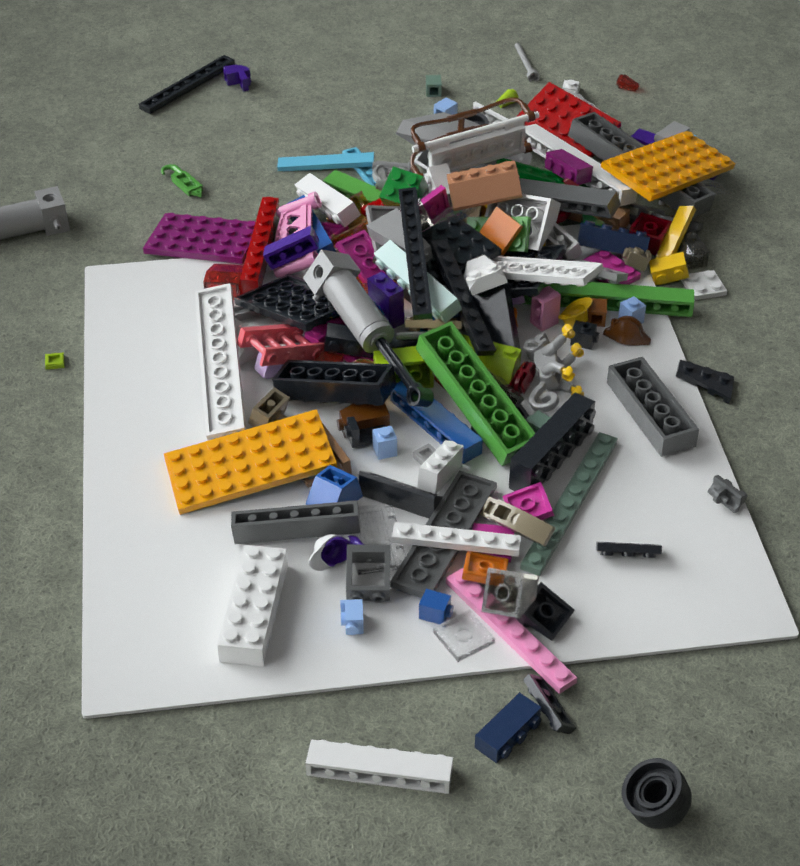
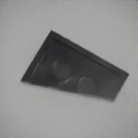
M680 359L676 377L695 387H704L708 390V394L712 396L717 394L724 398L723 402L729 404L732 396L734 376Z

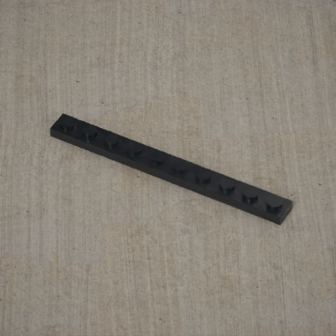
M416 187L398 189L413 321L433 319Z

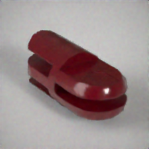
M528 361L522 363L508 385L509 392L514 393L515 391L517 394L523 393L525 395L536 374L535 363Z

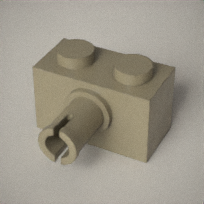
M274 387L253 407L248 424L252 427H257L288 418L283 414L286 411L290 397Z

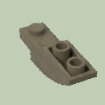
M490 496L480 513L483 518L508 528L516 534L545 547L556 529L537 517Z

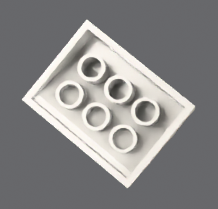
M522 194V198L488 204L485 217H490L496 206L511 217H530L531 227L528 249L540 251L557 221L561 203L550 198Z

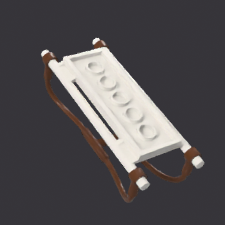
M506 98L479 109H471L449 115L447 118L416 123L411 127L412 139L415 143L412 146L413 154L410 158L411 170L413 173L422 175L425 178V174L420 173L418 167L414 164V159L418 153L425 152L426 149H429V167L447 163L451 173L520 153H530L536 149V145L526 141L524 122L535 121L536 118L540 117L539 112L531 111L528 105L518 98ZM508 102L519 103L525 114L493 124L464 128L465 118ZM458 120V130L448 132L446 135L425 143L415 133V129L421 126ZM504 128V129H502V130H498V131H495V132H491V133H488V134L480 135V136H477V137H473V138H470V139H466V140H463V141H459V142H455V143L449 144V143L454 142V141H458V140L465 139V138H468V137H472V136H476V135L483 134V133H486V132H490V131H493V130H497V129Z

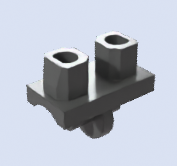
M719 475L714 476L713 484L707 491V493L713 496V501L716 504L722 503L733 513L739 511L748 496L743 490L739 491L735 488L731 481L723 479Z

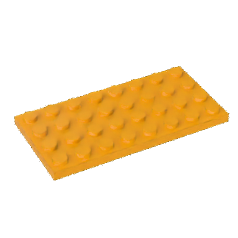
M684 131L602 161L600 167L648 201H653L732 170L736 163L730 160L728 156L718 152L716 148L706 144L704 140L695 137L692 132Z
M317 409L164 453L180 515L317 475L329 465L338 468Z

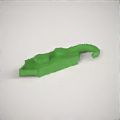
M174 164L162 167V175H165L166 170L175 171L171 175L172 182L188 196L202 197L203 185L188 172L183 171Z

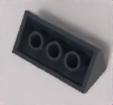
M359 471L358 474L363 497L426 518L431 517L443 497L375 473Z

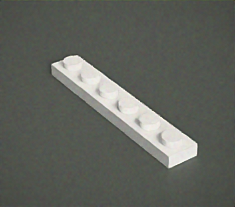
M395 522L392 532V543L519 557L521 535Z

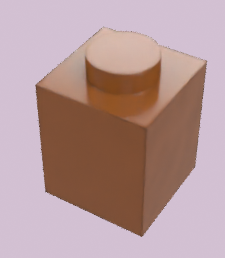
M591 298L593 302L587 310V322L597 324V327H605L607 299Z

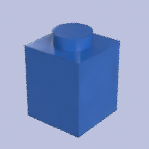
M426 589L419 603V619L444 626L447 617L451 618L454 605H451V595Z

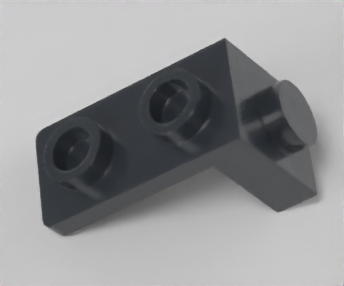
M352 416L347 417V426H344V433L346 438L349 439L352 448L373 444L372 429L386 426L380 425L359 430L355 417Z

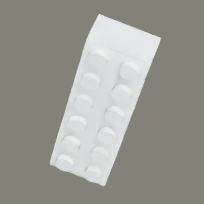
M244 545L217 644L219 662L264 667L288 567L286 549Z

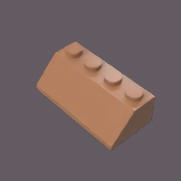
M506 161L500 164L446 174L453 211L522 198L515 161Z

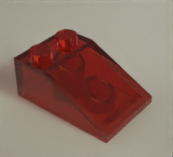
M213 264L206 271L203 281L204 289L230 283L234 300L235 297L241 295L240 278L244 265Z

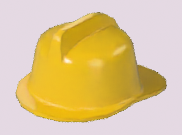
M584 297L573 301L558 316V319H562L564 324H570L572 327L576 320L587 322V310L593 302L592 299Z

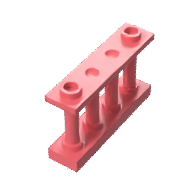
M289 324L242 327L237 341V345L240 348L255 347L262 354L261 366L285 364L287 360L320 361L324 355V342L310 343L303 337L304 331L302 329L292 327Z

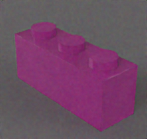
M563 149L546 152V169L563 179L568 178L578 185L591 182L592 165Z

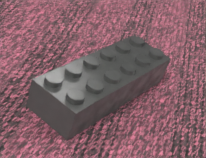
M644 357L609 365L607 384L661 457L696 447L699 428Z

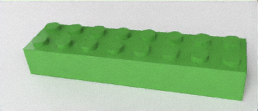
M452 321L419 335L416 345L418 353L478 435L483 439L500 465L504 466L510 463V459L535 434L533 429Z

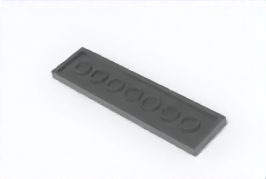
M459 470L426 525L472 530L474 523L480 517L488 497H492L495 492L497 482ZM413 545L391 579L390 587L420 598L423 597L426 589L436 591L460 550Z

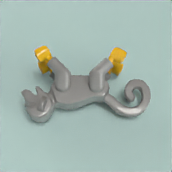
M565 324L562 327L564 334H560L552 342H549L546 333L543 332L536 335L534 339L529 338L524 343L523 348L529 360L534 361L540 373L541 382L533 389L528 400L534 411L547 412L558 406L559 397L557 393L546 392L542 394L546 389L565 390L571 393V396L575 392L583 396L585 394L582 392L581 386H575L570 383L575 377V373H573L570 365L576 360L575 357L579 358L584 355V351L581 349L582 346L579 343L573 344L571 346L573 353H569L563 360L557 356V350L567 341L566 338L571 339L575 336V331L570 324ZM540 395L543 404L537 403V400Z

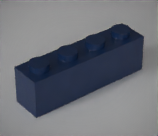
M585 220V223L581 222L577 241L580 246L623 254L624 250L629 247H639L645 253L648 249L650 236L644 231L637 230L634 233L629 232L630 229L619 227V229H614L609 224L598 226L593 221Z

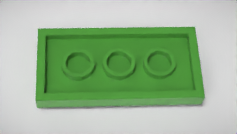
M528 216L512 217L523 228L506 253H528L531 218ZM467 217V224L480 232L489 217Z

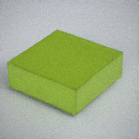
M64 352L45 354L46 370L65 368Z

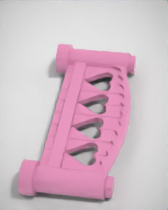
M316 191L309 193L307 197L280 206L276 210L280 220L275 234V242L289 235L288 231L291 228L298 229L297 231H300L310 225L312 226V209L315 210L322 207L321 199ZM299 217L292 224L288 225L290 223L289 218ZM315 250L273 269L277 278L283 277L287 274L291 275L310 268L318 253Z

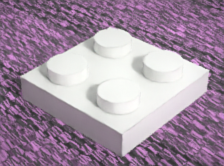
M714 270L690 273L689 278L681 280L686 289H694V300L727 295L726 288Z

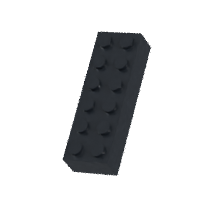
M287 360L272 379L273 386L289 396V401L353 403L356 405L371 404L374 406L384 405L397 385L393 364Z
M575 392L510 459L509 489L517 491L538 482L543 484L551 478L552 473L562 466L563 461L571 457L574 449L582 445L586 436L592 434L594 430L593 419L596 415L594 400Z

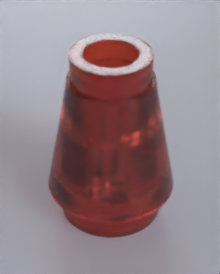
M620 74L616 82L620 89L634 92L638 90L640 85L626 74Z

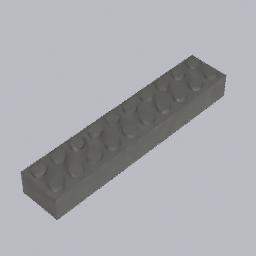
M595 112L574 118L568 134L575 142L581 144L586 150L591 151L602 160L644 146ZM696 183L658 199L676 211L679 206H694L696 211L693 217L710 211L716 193L701 183Z

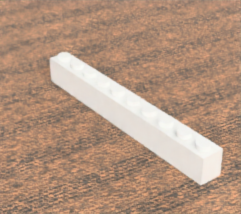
M537 124L525 126L526 141L536 145V149L532 151L546 159V152L563 149L593 166L592 180L589 183H585L587 186L617 191L621 203L620 206L636 203L637 192L601 168L599 162Z

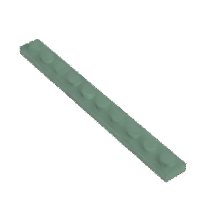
M601 432L598 433L553 508L554 516L546 520V523L556 528L546 547L533 542L521 562V570L537 576L542 574L617 445L618 438Z

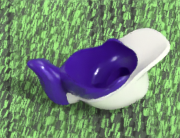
M335 534L323 536L315 542L314 553L310 556L308 564L315 571H323L347 560V544H365L354 535H349L348 537Z

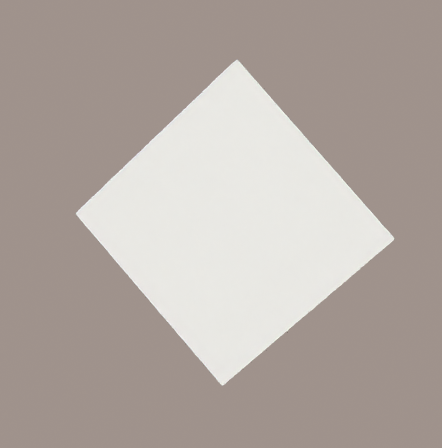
M580 224L560 226L577 240ZM580 246L582 254L575 260H583L600 251V249ZM610 252L622 261H624L622 257L623 254ZM179 258L85 267L82 600L83 718L116 716L532 668L446 584V577L464 568L467 551H459L436 590L437 592L451 595V605H454L451 618L447 617L444 626L419 619V603L422 598L390 587V601L381 603L362 601L364 634L346 635V626H341L340 600H346L347 560L323 571L312 569L308 564V560L314 553L315 542L321 537L234 544L231 530L232 511L306 505L311 487L308 488L302 479L180 515L164 453L208 441L205 432L195 291L230 283L234 302V298L241 295L240 278L244 263L236 264ZM267 265L262 285L278 279L274 274V270H271L269 265ZM648 267L645 272L635 269L641 273V277L630 285L656 287ZM309 268L291 275L303 279ZM357 276L356 279L368 294V285L365 286ZM404 299L405 320L406 317H413L412 304ZM515 304L513 306L517 309L516 319L519 326L517 331L520 349H522L521 365L525 361L534 363V361L529 360L523 348L524 343L529 338L534 339L536 335L543 332L546 333L549 342H552L560 334H564L562 327L565 324L562 319H559L558 324L540 331L530 323L531 305ZM560 307L559 315L566 307ZM607 311L605 327H597V332L600 333L598 343H594L592 350L581 348L584 351V355L579 358L575 357L576 360L570 365L573 373H575V377L570 383L575 386H581L582 392L585 393L584 396L595 401L596 415L593 419L594 430L590 436L587 435L582 445L574 449L571 457L566 458L562 466L552 473L551 478L542 484L552 510L598 433L601 432L618 438L617 445L542 574L537 576L520 569L522 560L534 542L521 536L519 557L512 556L511 563H508L505 587L479 584L515 618L518 609L540 582L575 609L552 641L532 627L526 628L564 665L798 638L799 631L746 503L741 505L738 512L733 513L722 503L716 504L713 501V496L707 493L713 484L715 475L728 479L739 491L740 489L698 387L676 377L680 359L686 361V358L668 315L645 314L642 327L644 332L651 338L650 345H624L603 335L604 329L611 326V319H618L619 311ZM259 313L257 317L241 321L249 327L286 324ZM405 324L394 329V333L419 332L409 331V327H405ZM566 338L567 341L557 350V356L561 360L569 353H573L570 346L571 339ZM325 352L322 360H320L347 362L339 354L333 352ZM257 356L240 366L246 429L253 428L248 424L253 407L274 388L272 381L274 377L270 379L263 378L254 369ZM644 357L699 428L696 447L661 457L607 384L609 365ZM537 367L535 377L525 395L523 393L517 394L515 391L511 393L508 389L502 388L512 403L515 405L520 402L529 415H533L536 412L531 408L528 400L533 389L541 382ZM434 375V388H430L434 393V399L471 429L470 422ZM546 389L542 394L546 392L557 393L559 404L553 410L542 413L552 417L571 397V393L565 390ZM390 395L385 404L390 414V426H392L397 437V456L381 460L377 459L373 444L352 448L349 439L344 438L342 431L338 430L337 419H339V411L352 403L338 404L335 402L321 403L299 400L288 402L286 411L283 414L287 417L317 409L322 423L350 459L351 475L356 476L358 482L359 471H365L417 487L421 464L413 458V451L428 443L435 449L441 445L390 401ZM540 395L537 400V403L543 404ZM483 442L482 454L465 464L462 463L458 471L436 494L444 496L460 470L497 482V488L492 498L504 501L502 496L514 492L509 489L510 463L501 466ZM316 475L310 476L308 479H313ZM362 497L358 500L361 533L340 536H357L365 545H390L391 581L413 546L392 543L394 523L426 525L429 518ZM481 515L476 522L479 524L499 525L483 518ZM596 541L662 545V554H656V558L643 557V553H635V557L622 556V552H613V556L601 555V551L596 550ZM244 545L284 548L287 550L288 567L264 667L221 663L218 656L217 644ZM353 563L352 585L384 586L385 563Z

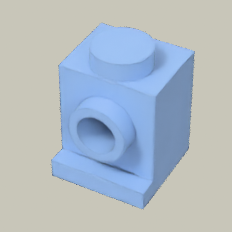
M362 599L340 600L341 626H346V635L364 634Z

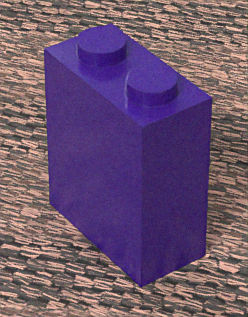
M383 271L367 278L368 295L373 302L375 301L378 306L380 305L385 313L384 317L389 321L392 328L395 329L405 324L404 290Z

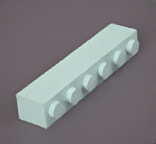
M389 240L374 253L377 259L375 263L381 270L385 269L387 275L392 280L396 279L398 285L403 290L406 288L410 294L406 253ZM427 272L432 315L435 319H441L446 323L461 311L462 308L458 299Z

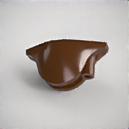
M632 316L611 319V326L603 331V335L620 344L650 345L651 338L644 332L640 321Z

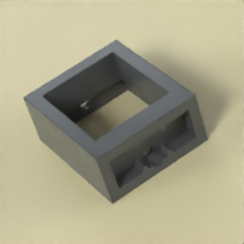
M347 544L346 600L362 599V601H374L377 603L390 601V545ZM353 563H385L384 586L352 585Z

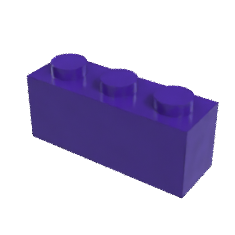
M310 225L265 246L263 257L271 270L319 249V238Z

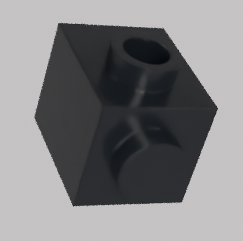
M576 320L573 326L575 336L571 338L570 346L579 343L582 348L592 350L594 343H598L600 333L597 332V324Z

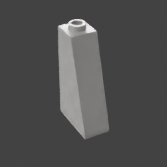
M397 208L366 225L372 240L382 246L391 240L405 252L401 212ZM423 238L425 261L428 262L433 258L430 245Z

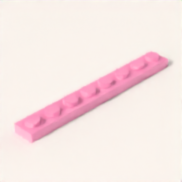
M463 568L446 577V584L554 690L560 694L577 683V677L478 582L461 579Z

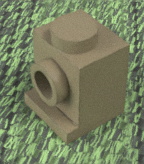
M629 247L624 250L622 257L625 265L645 272L652 255L648 250L644 253V250L639 247Z

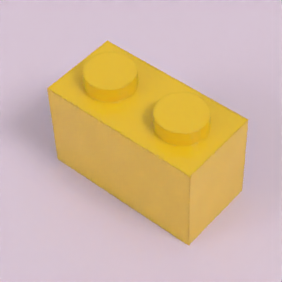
M684 252L649 261L655 285L689 278Z

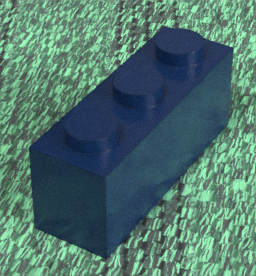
M519 692L475 735V749L496 764L502 758H508L513 747L517 743H523L531 729L535 730L538 728L542 721V707Z

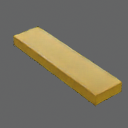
M679 206L656 258L677 253L696 211L694 206Z

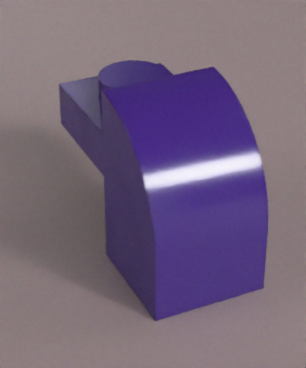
M243 65L223 67L224 79L228 86L240 84L243 91H249L251 75L248 67Z

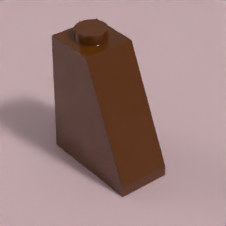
M352 403L339 411V419H337L338 430L342 431L344 438H346L344 426H347V417H355L359 430L380 425L390 426V414L385 403L380 406L371 404L356 405Z

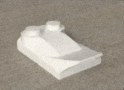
M483 255L467 261L463 277L472 296L508 283L502 267L487 256Z

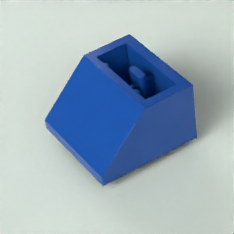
M329 465L315 476L306 505L361 499L363 495L357 477Z

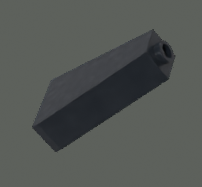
M505 283L473 295L472 297L492 341L520 349L510 284Z

